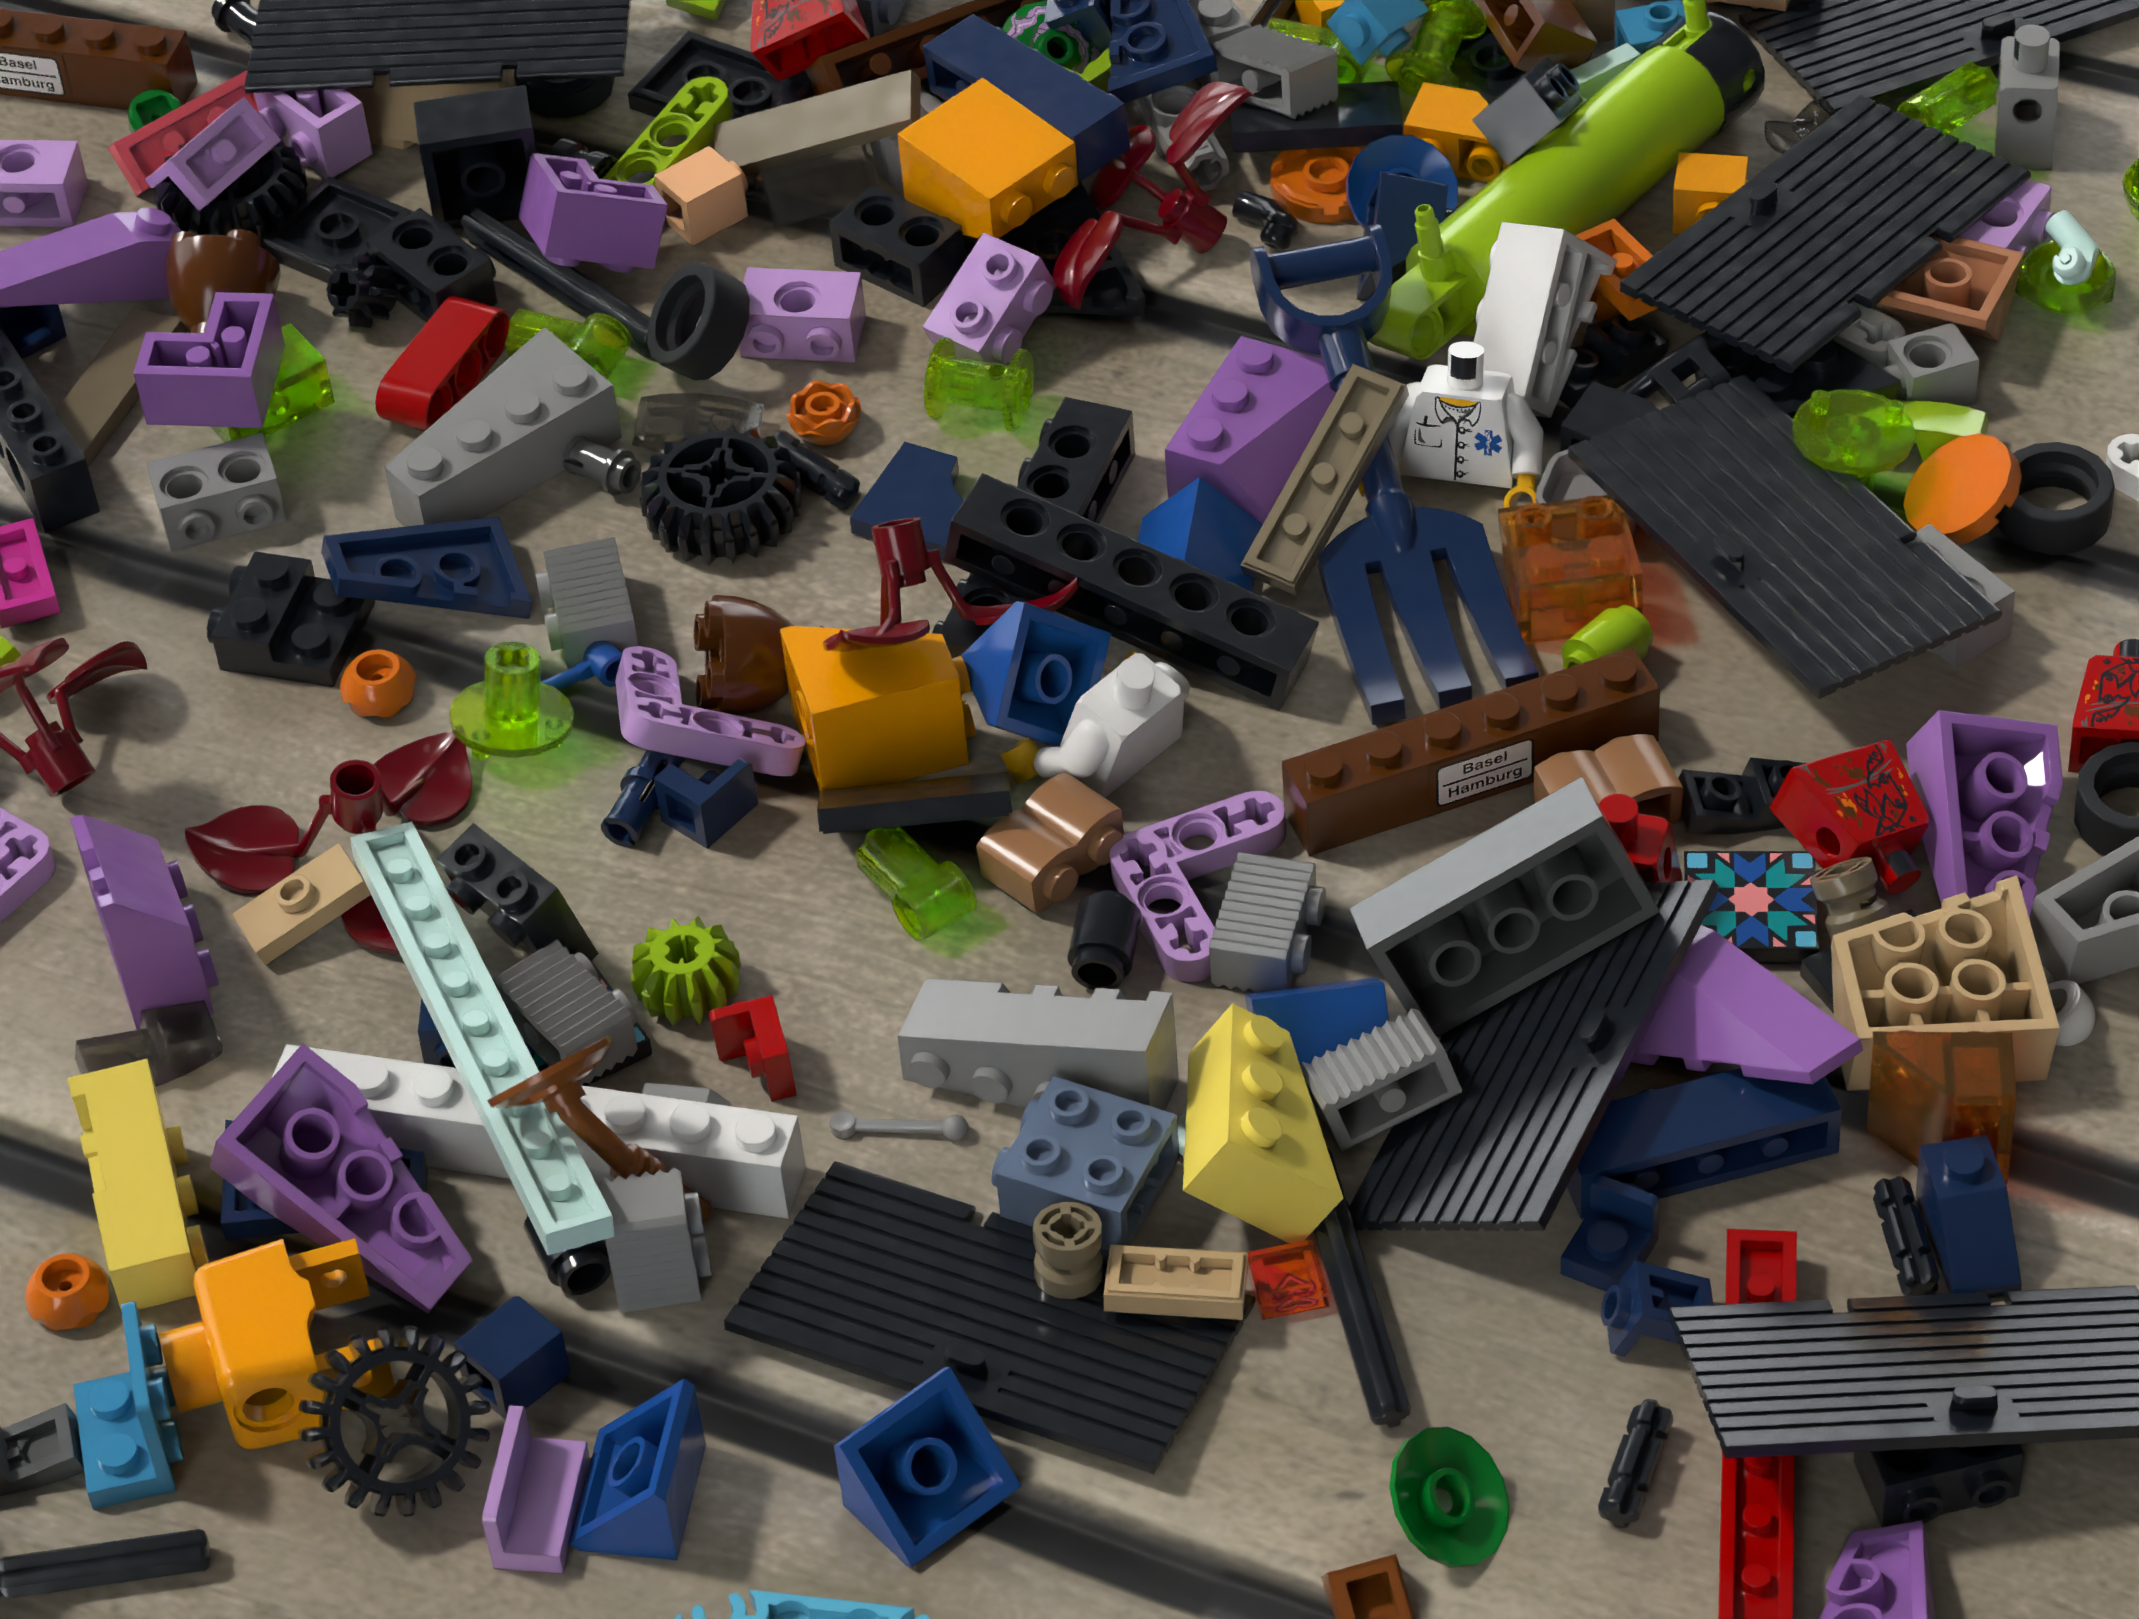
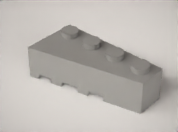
M544 327L385 466L395 518L404 527L483 518L565 470L563 461L570 460L577 463L578 461L563 456L567 445L576 436L586 437L590 441L604 447L622 437L613 384Z
M2139 836L2035 896L2029 916L2042 965L2057 981L2071 980L2079 985L2139 966Z
M926 978L897 1036L903 1079L917 1082L927 1088H942L976 1096L990 1103H1006L1026 1108L1033 1098L1040 1099L1051 1078L1055 1076L1165 1111L1179 1081L1173 992L1150 991L1147 1000L1141 1001L1124 1000L1120 989L1095 988L1092 997L1089 998L1063 996L1059 986L1035 984L1033 990L1027 994L1011 993L1000 982Z

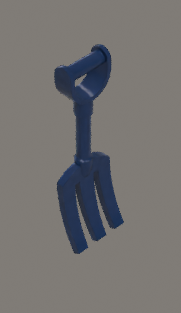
M1380 224L1366 226L1365 236L1269 255H1267L1264 246L1250 248L1251 274L1260 310L1275 335L1290 347L1314 355H1321L1331 390L1335 392L1340 388L1352 364L1375 372L1367 342L1381 329L1390 306L1393 280L1391 255ZM1372 273L1376 286L1374 295L1361 307L1341 315H1316L1301 310L1286 299L1281 292L1283 289ZM1387 434L1362 479L1368 500L1365 508L1367 518L1356 522L1338 534L1319 554L1317 566L1340 643L1372 725L1406 719L1405 699L1382 633L1368 574L1380 572L1407 645L1439 710L1471 700L1472 685L1462 662L1447 616L1433 564L1434 561L1445 560L1473 632L1500 687L1505 689L1539 677V671L1523 640L1503 589L1483 524L1452 511L1414 507L1411 496L1405 493Z

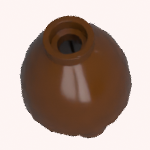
M236 229L229 231L226 236L199 235L186 231L178 232L172 236L165 263L167 289L175 313L190 333H204L216 292L274 294L275 296L281 275L279 262L267 250L260 247L261 238L257 234L247 230Z
M714 595L711 601H706L704 614H696L694 620L695 650L705 651V675H698L696 680V706L698 708L740 716L770 706L787 695L789 689L780 629L794 625L772 608L753 600L737 596Z

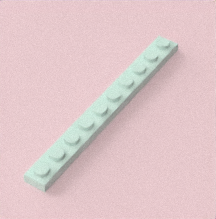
M413 822L350 837L353 859L547 1255L615 1237L613 1216L567 1125L559 1118L557 1112L549 1114L543 1102L514 1108H491L487 1101L539 1073V1070Z

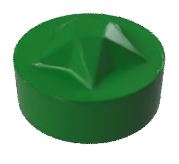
M148 90L137 95L132 100L128 109L130 132L133 133L182 106L180 101L171 93L163 90Z

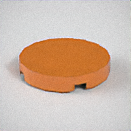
M1366 146L1282 150L1273 160L1271 166L1270 192L1273 198L1286 205L1295 218L1309 223L1333 224L1354 219L1347 202L1346 178L1354 158Z
M1979 433L1958 437L1939 447L1918 467L1907 486L1903 503L1907 521L1916 531L1931 524L1956 545L1967 544L1983 536L2000 522L1995 516L2002 510L2004 505L2006 504L2010 509L2018 496L2022 479L2018 459L1996 437Z

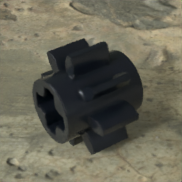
M354 255L352 265L337 263L335 265L336 271L329 278L326 291L328 300L334 307L332 314L335 317L348 318L349 326L371 328L373 319L388 320L390 318L389 312L396 304L398 288L394 278L391 276L393 269L391 266L376 265L375 257Z

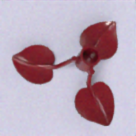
M1222 81L1211 82L1203 86L1191 98L1175 120L1169 133V138L1173 143L1167 149L1166 156L1167 162L1175 168L1189 189L1184 192L1176 188L1168 194L1139 172V169L1155 150L1156 136L1150 128L1144 125H1137L1128 131L1130 149L1099 170L1091 184L1088 195L1096 209L1104 210L1121 197L1131 180H1133L1162 202L1158 209V216L1163 219V226L1109 210L1102 214L1099 221L1089 219L1084 222L1066 243L1054 267L1053 278L1056 283V291L1067 304L1076 310H1081L1080 306L1085 290L1119 239L1123 226L1164 237L1174 245L1181 240L1199 254L1207 252L1217 243L1226 228L1227 217L1208 203L1211 196L1200 188L1184 163L1248 97L1253 96L1245 87Z
M920 517L884 522L871 527L881 575L880 626L858 628L849 631L840 630L839 633L827 638L823 642V647L825 651L851 652L871 647L897 646L925 636L930 631L928 620L901 623L900 588L926 582L924 570L929 568L933 570L963 620L975 621L976 625H992L1014 603L995 606H974L968 604L943 566L939 549L927 551ZM1077 577L1057 593L1025 601V603L1053 612L1063 606L1077 591Z
M58 638L41 644L21 655L16 662L0 667V693L14 686L38 728L37 731L25 739L30 749L27 753L1 732L0 747L21 764L26 774L36 770L52 797L59 796L73 789L96 771L79 745L83 742V739L76 730L68 702L69 697L112 675L131 670H147L145 656L134 642L123 641L97 653L69 673L64 681L46 695L50 704H57L63 730L57 721L47 722L27 687L25 678L44 669L63 656L69 649V644L65 638Z
M462 729L428 736L389 752L374 764L358 759L342 762L334 768L330 775V795H321L319 797V809L300 842L298 826L294 819L286 812L269 805H250L228 811L205 824L185 828L187 846L199 867L218 884L238 893L262 894L294 873L292 858H300L308 853L329 814H332L333 820L337 825L352 834L376 831V824L380 821L383 812L388 817L400 812L408 822L412 821L413 824L421 826H431L447 822L464 811L472 795V775L467 757L465 734ZM372 895L341 914L346 932L358 944L374 951L400 955Z

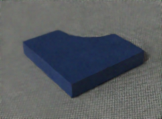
M904 442L850 516L851 533L873 539L872 526L898 519L920 517L927 551L939 549L940 557L943 561L951 520L964 502L954 489V484L959 474L958 457Z

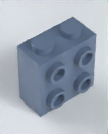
M1053 1076L1040 1099L1033 1098L1028 1103L1021 1120L1020 1133L1011 1148L1004 1147L995 1160L991 1181L992 1185L997 1187L1000 1216L1033 1227L1034 1219L1046 1207L1060 1202H1078L1092 1208L1100 1217L1102 1222L1101 1249L1109 1251L1110 1245L1130 1246L1178 1162L1177 1114Z

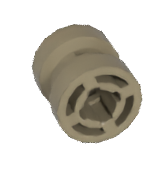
M1859 857L1834 864L1819 871L1810 878L1816 899L1825 903L1829 913L1825 924L1831 941L1835 934L1892 916L1887 900L1878 897L1875 888L1878 875L1871 857Z
M1060 1202L1041 1210L1034 1219L1033 1244L1037 1251L1034 1260V1277L1038 1287L1046 1294L1059 1299L1085 1297L1095 1291L1102 1282L1103 1257L1100 1252L1102 1222L1099 1215L1089 1206L1078 1202Z

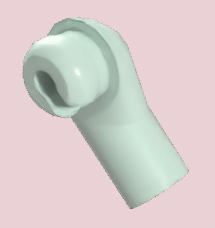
M2068 210L2057 212L2048 220L2045 227L2049 235L2061 248L2059 255H2054L2052 260L2054 275L2062 284L2069 286L2079 285L2091 276L2099 255V247Z

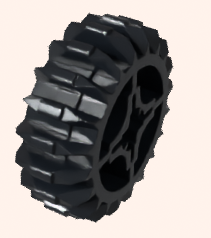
M279 137L281 141L201 210L198 211L169 176L156 185L157 196H155L157 209L168 214L182 232L226 236L229 231L241 229L251 231L262 238L267 235V232L272 227L280 228L286 224L284 216L299 212L298 204L307 197L306 187L308 182L305 169L302 168L300 158L296 155L294 147L285 146L282 137ZM185 144L179 145V150L182 147H184ZM172 156L166 157V158H165V162H166L168 159H170Z
M733 424L726 431L714 432L708 425L706 433L698 436L685 431L684 440L680 444L665 442L663 454L650 456V466L648 470L642 472L640 484L642 497L639 499L642 516L646 517L647 528L651 532L653 540L661 541L667 553L680 551L686 562L700 555L704 557L708 565L718 557H727L734 564L736 556L743 553L757 558L761 545L777 547L780 534L792 532V523L794 518L800 516L799 508L802 504L800 473L796 471V464H794V460L790 456L789 449L781 448L775 436L761 438L756 427L744 433H738Z
M377 1326L373 1335L375 1349H370L367 1341L361 1334H352L347 1340L354 1359L349 1362L340 1352L329 1350L324 1355L327 1364L337 1373L335 1377L330 1379L319 1373L310 1374L307 1382L313 1388L324 1391L325 1394L322 1403L314 1400H301L299 1411L305 1414L319 1415V1426L304 1427L298 1431L299 1440L304 1442L322 1440L324 1448L311 1453L306 1458V1463L311 1469L322 1468L330 1463L333 1464L334 1468L325 1476L321 1484L326 1491L334 1492L347 1481L351 1482L345 1494L344 1504L354 1509L358 1508L365 1500L368 1492H372L370 1501L371 1514L384 1517L389 1510L392 1496H395L396 1506L400 1515L409 1517L415 1514L416 1492H419L423 1502L429 1508L435 1509L442 1505L441 1494L436 1486L438 1481H441L447 1488L455 1492H460L465 1487L462 1477L453 1468L457 1462L472 1469L479 1468L482 1462L481 1458L474 1453L466 1451L465 1448L468 1439L477 1442H487L490 1438V1431L484 1428L471 1427V1415H484L489 1413L491 1408L488 1401L474 1400L468 1402L466 1393L479 1388L483 1383L480 1374L473 1373L465 1375L460 1379H457L455 1376L467 1360V1355L463 1351L456 1350L449 1354L442 1362L439 1360L445 1344L443 1336L432 1334L425 1341L422 1349L418 1350V1328L415 1326H404L400 1333L398 1346L395 1347L393 1334L389 1326ZM394 1361L412 1364L405 1378L398 1379L394 1388L382 1397L364 1393L353 1387L354 1383L363 1374L381 1364ZM430 1377L439 1386L446 1401L448 1410L446 1435L442 1434L441 1430L432 1426L424 1415L423 1404L429 1391L425 1386ZM366 1404L373 1408L396 1410L403 1404L408 1412L403 1414L402 1417H409V1427L422 1433L423 1437L411 1433L392 1432L386 1438L381 1430L388 1425H381L379 1422L381 1415L367 1409ZM342 1406L359 1417L366 1427V1440L361 1450L364 1457L359 1466L348 1454L342 1440L340 1429ZM408 1445L426 1449L436 1455L426 1467L411 1476L397 1480L377 1479L384 1464H391L398 1451Z

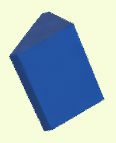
M1198 477L1142 517L1138 542L1174 558H1179L1194 567L1228 582L1238 584L1244 589L1253 592L1255 579L1244 575L1240 565L1260 531L1262 523L1201 477Z
M1016 601L961 655L967 668L971 689L987 725L1053 747H1060L1076 702L1101 680L1111 633L1034 605Z
M1376 977L1245 994L1248 1011L1256 1015L1265 1016L1274 1021L1279 1027L1289 1031L1300 1066L1302 1062L1311 1064L1314 1056L1322 1057L1326 1050L1335 1051L1338 1044L1347 1046L1350 1038L1359 1040L1362 1032L1371 1034L1374 1026L1381 1028L1387 1020L1389 1021L1384 982Z
M950 1367L942 1368L834 1445L843 1506L903 1564L910 1567L1022 1487Z
M683 1379L599 1429L568 1543L570 1546L584 1552L678 1560L706 1448L695 1385Z

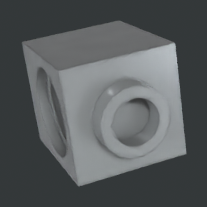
M1954 323L1888 341L1886 367L1882 369L1901 380L1903 399L1900 401H1932L1960 406L1976 404L1979 358Z

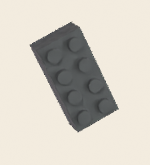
M1583 777L1578 778L1349 908L1366 949L1406 1012L1409 1013L1411 1008L1419 1010L1436 1037L1443 1035L1660 912L1639 871Z

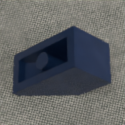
M1386 172L1380 173L1367 199L1363 236H1365L1366 226L1381 225L1391 255L1392 285L1406 274V258L1411 248L1418 242L1415 229L1416 208L1422 204L1432 206L1439 224L1454 212L1453 209L1446 208L1448 185ZM1372 273L1359 275L1357 300L1367 301L1374 295L1376 290Z
M1988 1135L1920 1146L1915 1199L1949 1294L1986 1292L1989 1298L2004 1296L2005 1291H2020L2022 1289V1281L2007 1186Z

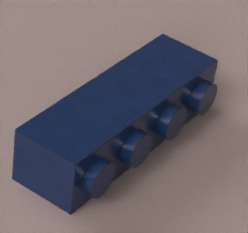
M974 14L923 46L931 92L948 101L981 78L986 79L1075 142L1079 182L1130 149L1127 110L1124 103L1115 95L1107 94L1084 80L1076 72L1065 69L1045 57L1039 50L1028 47L1008 35L1002 28L994 27Z
M1739 1068L1723 1073H1710L1699 1079L1660 1089L1643 1090L1636 1095L1613 1100L1609 1103L1567 1185V1189L1580 1219H1584L1590 1210L1591 1185L1597 1175H1604L1620 1182L1633 1183L1661 1199L1839 1153L1842 1109L1826 1076L1814 1084L1746 1077L1743 1076L1742 1070Z

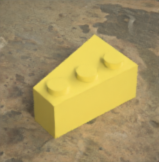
M1232 1003L1189 1052L1183 1191L1285 1242L1299 1247L1342 1201L1343 1195L1289 1031L1279 1027L1274 1021L1265 1016L1256 1015Z
M148 1059L67 1078L71 1097L83 1130V1135H80L85 1159L88 1158L94 1188V1193H92L108 1270L120 1309L121 1304L133 1301L136 1302L137 1309L140 1310L196 1296L193 1285L194 1274L198 1270L197 1267L209 1263V1258L200 1224L191 1227L188 1225L187 1216L199 1214V1209L190 1174L180 1177L178 1175L177 1166L189 1164L181 1127L177 1125L167 1128Z

